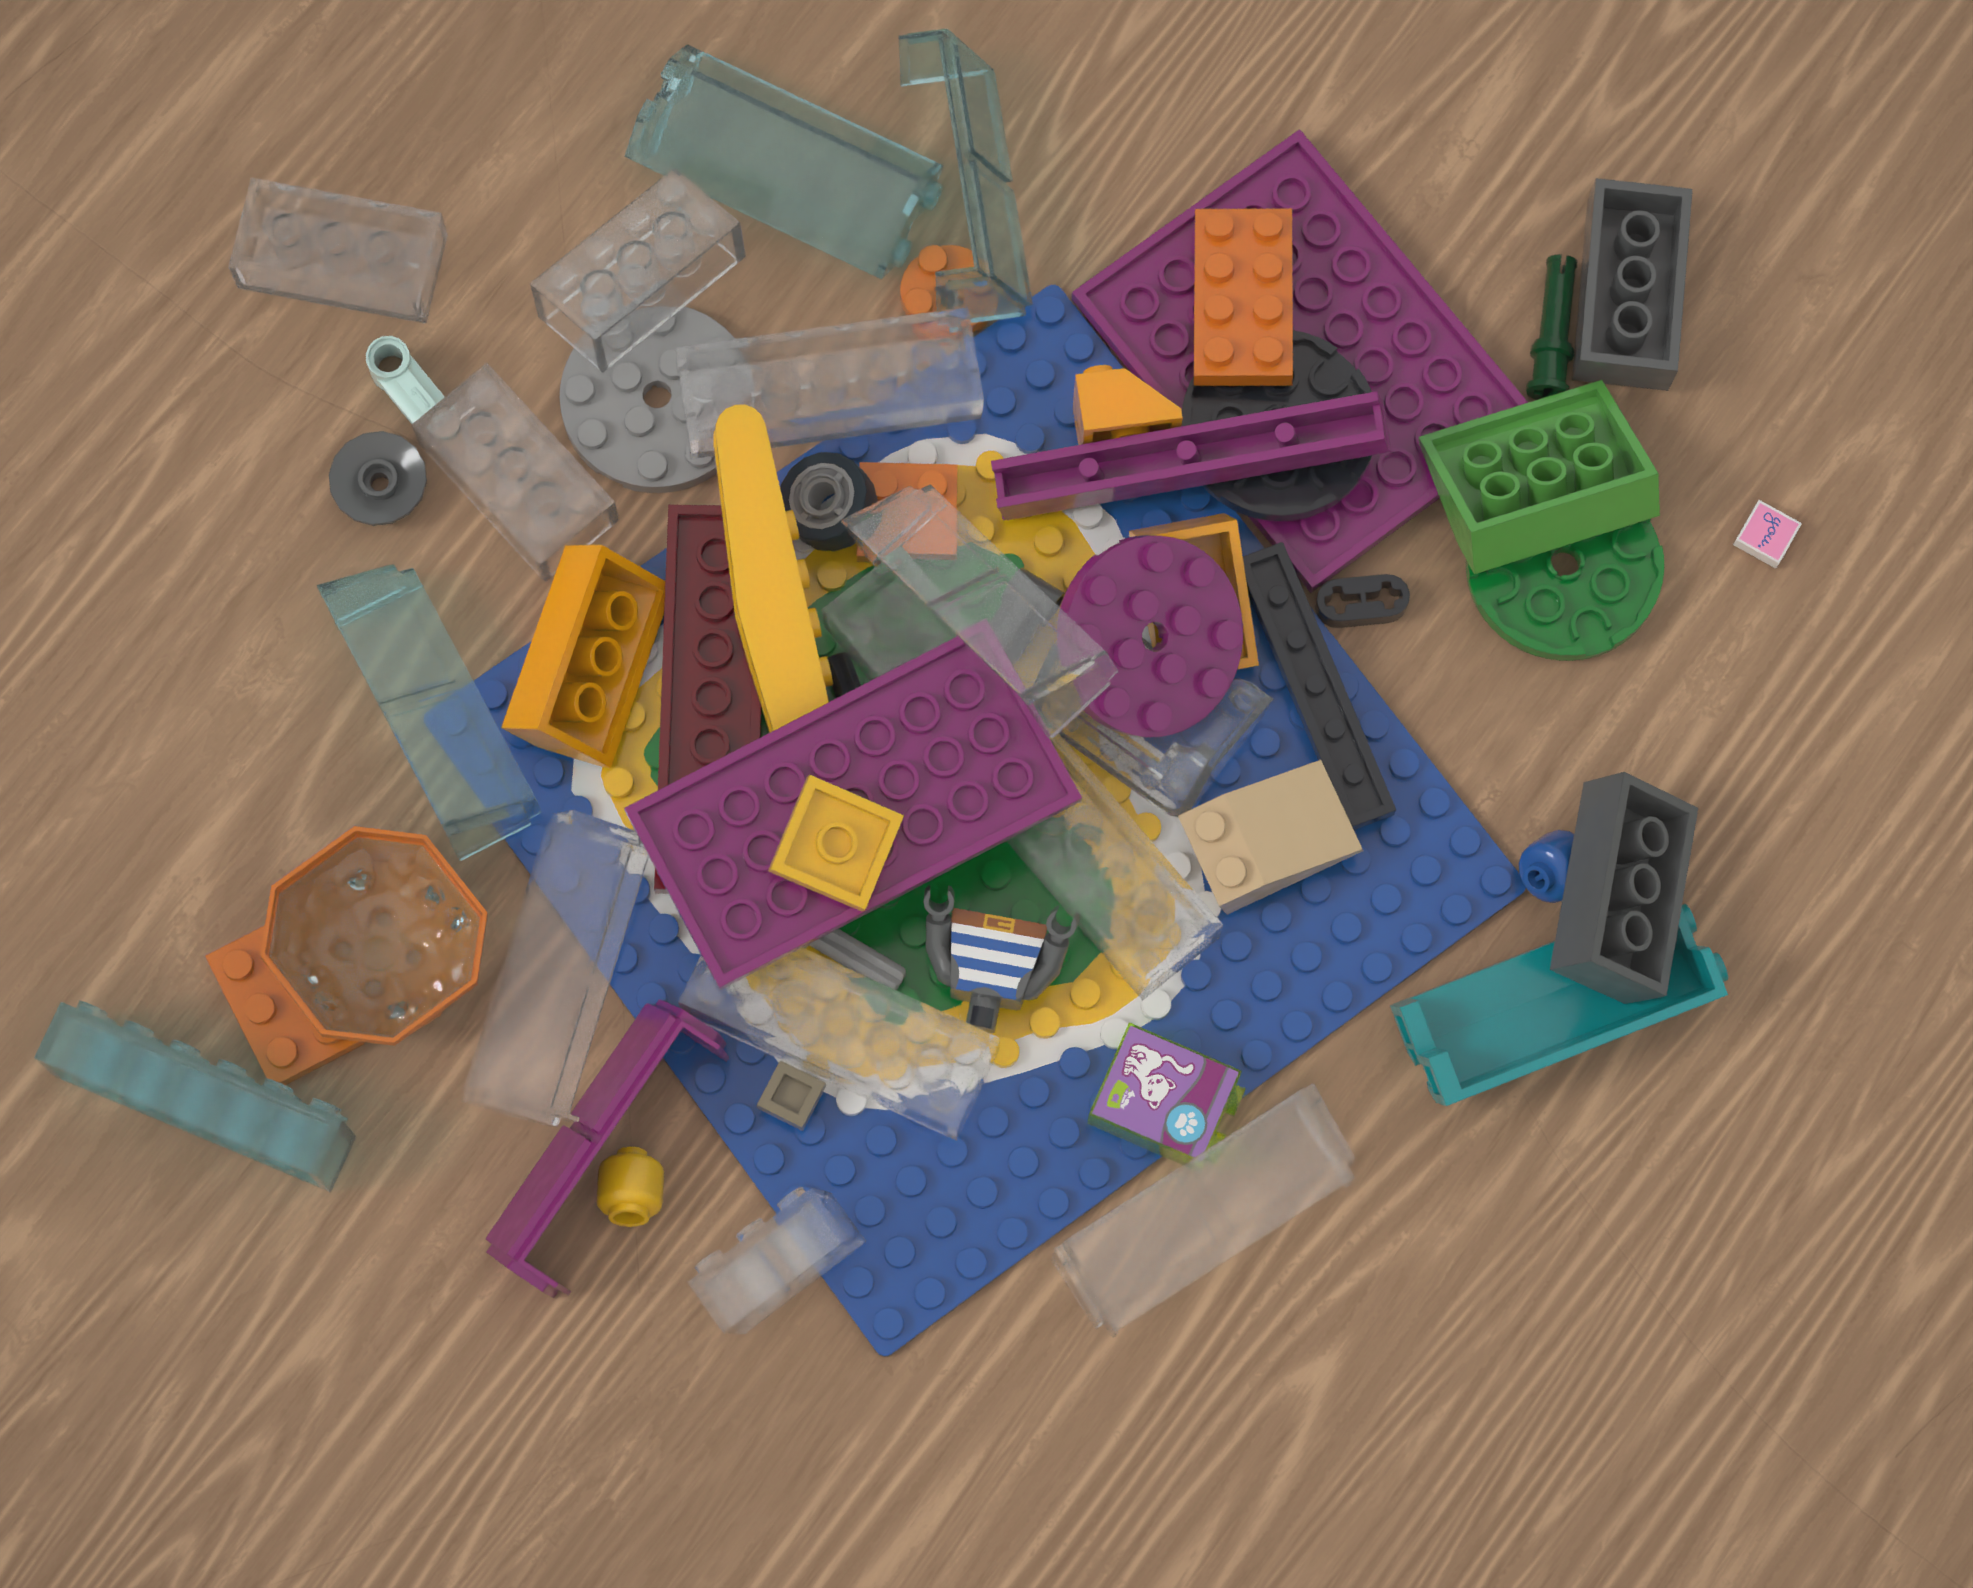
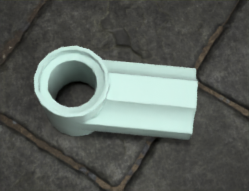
M382 336L368 346L366 363L374 383L386 392L419 434L423 431L431 430L444 420L445 416L452 410V405L413 359L403 341L393 336ZM388 356H396L403 360L400 367L392 372L381 371L378 369V366Z

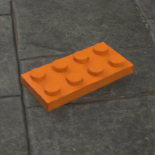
M1195 209L1194 386H1292V209Z

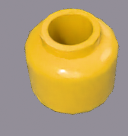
M639 1147L620 1148L617 1154L607 1157L600 1163L596 1203L600 1211L608 1216L610 1222L625 1227L641 1226L646 1224L649 1218L660 1211L663 1203L664 1169L661 1163L648 1156L647 1152Z

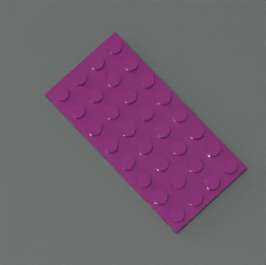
M984 622L625 807L624 810L719 990H722L1081 802L1082 796L987 623ZM809 775L904 815L864 911H859L768 871L805 780Z

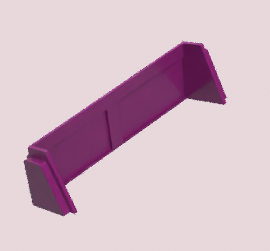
M661 999L657 1001L655 1006L648 1003L644 1005L571 1112L570 1117L575 1120L572 1126L568 1128L563 1125L486 1237V1240L491 1243L486 1253L552 1298L556 1296L558 1291L569 1295L571 1291L525 1259L678 1034L682 1032L727 1062L729 1060L728 1055L723 1050L726 1042L717 1031L685 1010Z

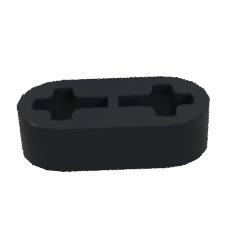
M1390 574L1339 578L1326 582L1320 588L1316 598L1315 611L1325 625L1333 628L1386 624L1397 621L1404 615L1409 603L1410 592L1407 584L1401 578ZM1383 588L1389 589L1391 596H1399V599L1394 601L1392 609H1385L1382 601L1366 602V599L1378 598ZM1334 593H1340L1342 601L1358 600V603L1347 604L1343 614H1336L1334 606L1325 605V603L1330 602Z

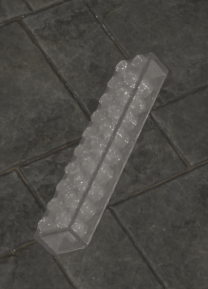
M900 548L822 609L824 627L844 651L850 655L851 659L870 681L970 630ZM1028 698L1082 796V800L1074 806L1010 838L1007 842L1072 919L1076 912L1079 913L1080 923L1078 926L1143 1001L1220 938L1223 924Z

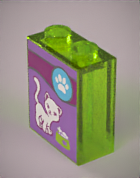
M1129 1022L1090 1110L1087 1124L1200 1172L1205 1159L1213 1163L1215 1162L1226 1137L1225 1134L1217 1131L1224 1114L1226 1113L1234 1117L1246 1088L1237 1085L1242 1071Z

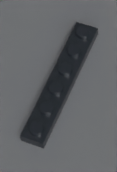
M1280 542L1243 556L1248 595L1316 757L1318 761H1322L1353 829L1356 830L1395 815V805L1284 543Z

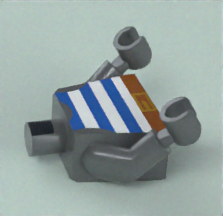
M928 885L924 891V907L930 913L926 917V952L939 982L951 987V998L969 1002L965 1023L967 1029L982 1033H994L999 1008L1020 1010L1024 1000L1037 999L1059 976L1069 947L1068 938L1077 929L1080 923V915L1076 912L1071 926L1065 927L1056 921V914L1060 905L1053 908L1047 918L1046 925L953 908L954 889L950 885H948V899L944 903H935L931 900L930 885Z

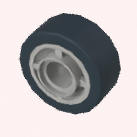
M819 452L804 457L789 470L781 483L780 490L785 511H794L799 539L816 550L835 552L854 545L866 535L875 520L878 500L874 484L854 461L839 453ZM836 494L832 505L827 509L820 510L823 500L828 495Z

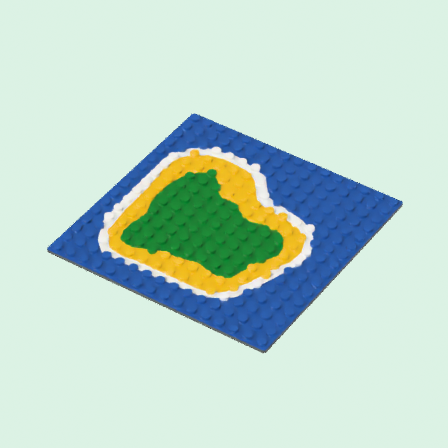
M1049 285L777 472L781 487V483L794 465L804 457L819 452L839 453L854 461L858 466L859 462L958 464L955 564L857 562V542L850 547L834 552L816 550L800 539L792 541L796 559L804 558L808 570L810 588L803 589L808 609L816 608L822 636L815 638L819 658L824 656L828 658L837 653L847 652L851 657L861 685L984 622L989 625L1001 607L999 605L1007 586L1022 567L1066 593L1077 572L1093 555H1100L1111 546L1119 543V540L1130 537V530L1225 513L1237 519L1242 556L1262 550L1264 547L1237 512L1215 499L1203 486L1003 521L1002 514L997 508L996 498L998 496L991 461L1078 445L1073 414L1075 374H1081L1085 369L1097 365H1109L1113 369L1123 368L1068 296L1057 285ZM836 494L828 495L821 503L820 510L831 506ZM667 548L640 566L664 581L666 580ZM1250 597L1249 602L1259 666L1238 669L1227 693L1212 712L1194 726L1179 733L1163 737H1141L1116 732L1095 721L1078 705L1073 697L1075 692L1070 685L1065 670L1060 669L1057 656L1056 630L1060 611L1059 607L1047 627L1043 631L1040 629L1037 631L1012 671L1082 796V800L1074 806L839 928L841 931L905 968L906 975L894 993H889L810 945L806 949L800 948L732 985L719 990L669 894H655V867L624 808L658 791L664 615L611 768L600 767L538 748L501 728L531 641L427 712L422 718V725L633 1018L636 1019L645 1004L648 1003L655 1006L657 1001L661 999L685 1010L722 1036L726 1042L723 1050L729 1057L727 1062L682 1032L673 1041L663 1059L876 1353L882 1357H889L1173 1150L1169 1146L1092 1113L1130 1025L1239 1072L1221 1114H1223L1524 893L1526 887L1518 871L1313 609L1314 617L1396 808L1395 815L1354 830L1363 848L1362 852L1230 914H1226L1216 901L1178 815L1228 792L1318 761ZM1146 626L1142 632V641L1146 649L1151 650L1153 647L1148 626ZM832 686L826 687L829 702L836 699ZM763 710L761 716V737L769 733ZM928 885H930V898L935 903L947 901L948 885H950L954 889L953 908L1046 925L1047 918L1053 908L1060 905L1056 914V921L1065 927L1071 926L1076 912L1080 915V923L1077 929L1068 938L1069 947L1059 976L1037 999L1024 1000L1020 1010L999 1008L994 1033H982L967 1029L965 1023L969 1002L951 998V987L942 984L936 977L926 952V917L930 913L924 907V891ZM780 1060L826 1082V1088L803 1131L757 1108V1103Z

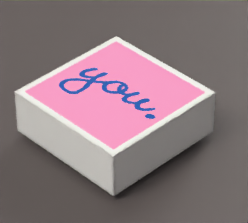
M1758 500L1733 545L1766 564L1777 568L1802 523Z

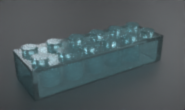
M79 1001L76 1008L60 1002L34 1057L54 1077L326 1191H332L356 1139V1135L346 1124L348 1119L340 1115L341 1110L316 1098L312 1099L310 1105L301 1102L300 1098L293 1095V1089L266 1078L263 1086L257 1084L254 1079L246 1075L247 1071L226 1060L219 1059L216 1066L209 1064L207 1059L199 1056L201 1053L199 1050L183 1042L173 1039L168 1047L161 1040L153 1037V1031L135 1022L126 1020L123 1027L117 1025V1022L106 1017L107 1012L84 1001Z

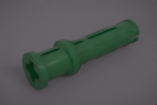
M1562 254L1551 255L1546 259L1547 270L1540 336L1531 345L1530 356L1534 359L1533 377L1526 385V394L1535 400L1570 390V386L1566 384L1568 363L1574 358V348L1568 341L1575 272L1578 262L1574 257L1568 255L1566 256L1565 265L1562 267V274L1560 273Z

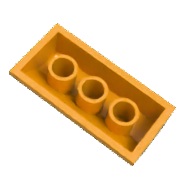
M565 545L501 728L538 748L600 767L611 768L664 615L665 581L603 545Z

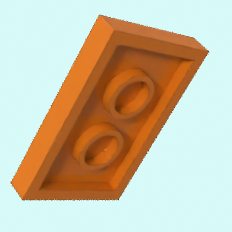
M264 925L205 957L271 1088L275 1091L365 1043L326 1038L319 1034L261 959L260 951ZM305 976L299 977V985L302 988L312 989V981ZM319 1002L316 1009L323 1016L330 1015L331 1009L326 1003Z

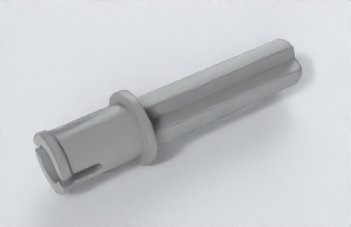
M840 929L808 944L889 993H894L899 988L906 975L904 967Z

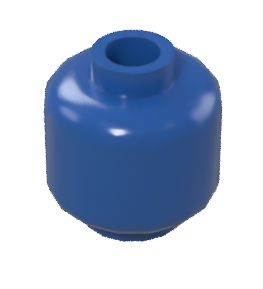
M1555 830L1549 832L1531 843L1521 854L1518 864L1522 882L1527 890L1541 901L1556 903L1563 899L1574 834L1570 831Z

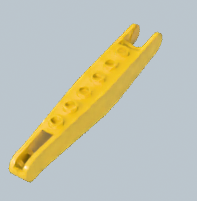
M740 404L726 408L719 415L713 434V447L735 620L770 733L827 704L829 700L826 687L833 686L827 657L819 658L815 638L822 636L816 608L808 609L803 589L810 588L808 570L804 558L796 559L792 541L799 539L797 522L793 510L785 511L766 424L762 415L755 408Z

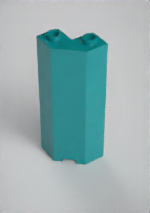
M1682 904L1667 996L1624 1004L1551 971L1550 965L1555 941H1552L1390 1005V1008L1412 1062L1415 1066L1421 1064L1428 1079L1427 1088L1435 1103L1448 1106L1727 996L1728 993L1724 982L1728 980V972L1723 959L1717 952L1712 953L1710 947L1696 945L1692 934L1697 931L1694 916L1688 905Z

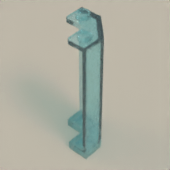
M688 44L669 58L661 73V78L664 79L661 90L656 94L653 101L646 99L641 108L624 157L880 279H883L895 266L901 268L904 265L913 244L912 241L907 239L912 223L925 209L932 211L941 196L943 184L938 183V179L944 165Z

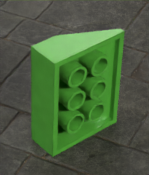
M1603 380L1419 437V445L1455 539L1474 574L1660 516L1659 473Z

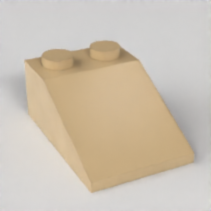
M1321 760L1228 792L1178 815L1216 901L1226 914H1230L1363 851Z

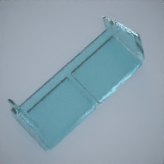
M949 29L900 35L898 40L901 86L945 81L974 267L935 272L937 319L947 318L948 326L1026 316L1025 307L1033 305L1015 193L1006 184V182H1012L1013 180L995 72L993 68Z
M395 564L317 585L331 617L350 649L459 861L530 826L531 822L529 819L542 813L537 799L414 568L398 571Z

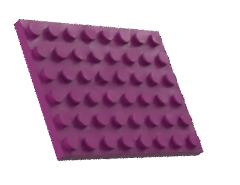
M1299 129L1072 292L1071 299L1129 371L1182 410L1187 388L1194 376L1195 209H1292L1293 330L1317 336L1338 348L1337 352L1346 358L1356 370L1360 369L1371 391H1377L1381 403H1384L1392 452L1372 455L1369 466L1357 486L1344 499L1326 511L1293 521H1268L1249 517L1271 545L1280 542L1284 543L1298 578L1309 592L1312 593L1440 498L1419 445L1420 436L1526 404L1528 401Z

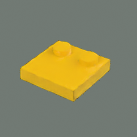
M809 775L805 780L768 871L859 911H864L904 815Z

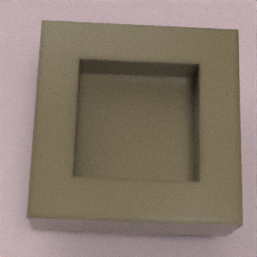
M780 1060L757 1103V1108L803 1131L826 1088V1082Z

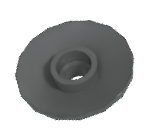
M384 431L363 433L346 442L334 456L329 471L330 493L339 509L356 522L371 526L393 524L408 516L422 500L427 484L425 463L416 447L402 436ZM377 478H386L389 481L386 489L382 491L372 489V483Z

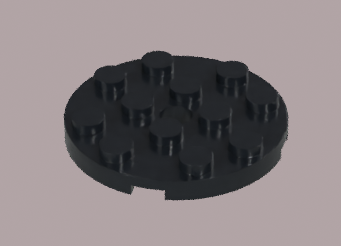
M1293 330L1292 386H1194L1193 376L1184 397L1181 426L1370 393L1372 391L1360 369L1356 370L1346 358L1338 353L1337 347L1317 336ZM1372 455L1203 485V487L1228 508L1252 518L1268 521L1304 519L1326 511L1344 499L1364 476Z

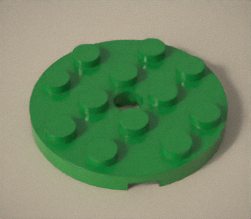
M1651 519L1477 574L1473 573L1466 560L1467 582L1472 599L1483 619L1505 641L1526 653L1545 659L1558 661L1584 660L1597 657L1619 647L1630 639L1647 620L1657 602L1663 583L1665 568L1663 546H1660L1657 534L1650 522ZM1558 553L1570 554L1577 561L1578 570L1571 575L1559 576L1552 566V557Z

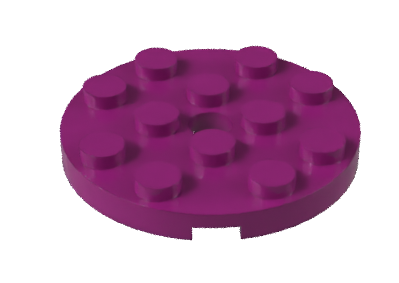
M1156 535L1128 537L1119 540V543L1111 546L1100 555H1093L1077 572L1065 593L1059 611L1056 630V647L1060 669L1065 670L1070 685L1075 692L1073 697L1078 705L1103 726L1116 732L1141 737H1163L1179 733L1194 726L1212 712L1227 693L1235 677L1243 644V623L1239 602L1234 588L1222 568L1207 553L1195 545L1177 538ZM1153 622L1158 629L1159 638H1162V641L1157 643L1151 650H1148L1143 644L1142 632L1149 623Z

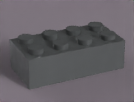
M1595 179L1587 200L1572 380L1584 382L1603 380L1604 384L1669 391L1679 366L1693 189Z
M1626 772L1583 783L1550 965L1551 971L1624 1004L1667 996L1698 807Z

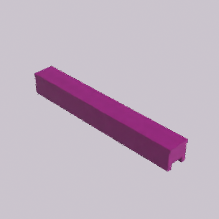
M1376 391L991 461L992 471L995 474L998 496L996 498L997 508L1002 514L1003 521L1383 454L1392 452L1385 406L1384 403H1381Z

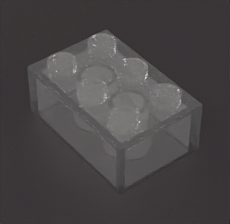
M803 1187L795 1189L777 1204L781 1211L765 1223L761 1218L753 1221L736 1235V1238L739 1240L736 1246L725 1254L720 1249L716 1250L695 1266L699 1274L687 1283L723 1333L746 1334L867 1242L831 1192L816 1188H810L808 1191H805Z

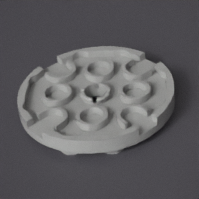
M650 303L632 306L613 313L598 322L579 340L566 362L560 384V409L564 427L570 442L581 459L597 474L601 473L607 478L622 484L623 488L645 493H668L684 490L716 475L713 434L719 415L726 408L733 405L745 404L755 408V390L751 368L747 357L735 338L721 324L706 314L685 306L669 303ZM654 385L668 390L671 394L668 404L661 408L650 407L644 401L646 393Z

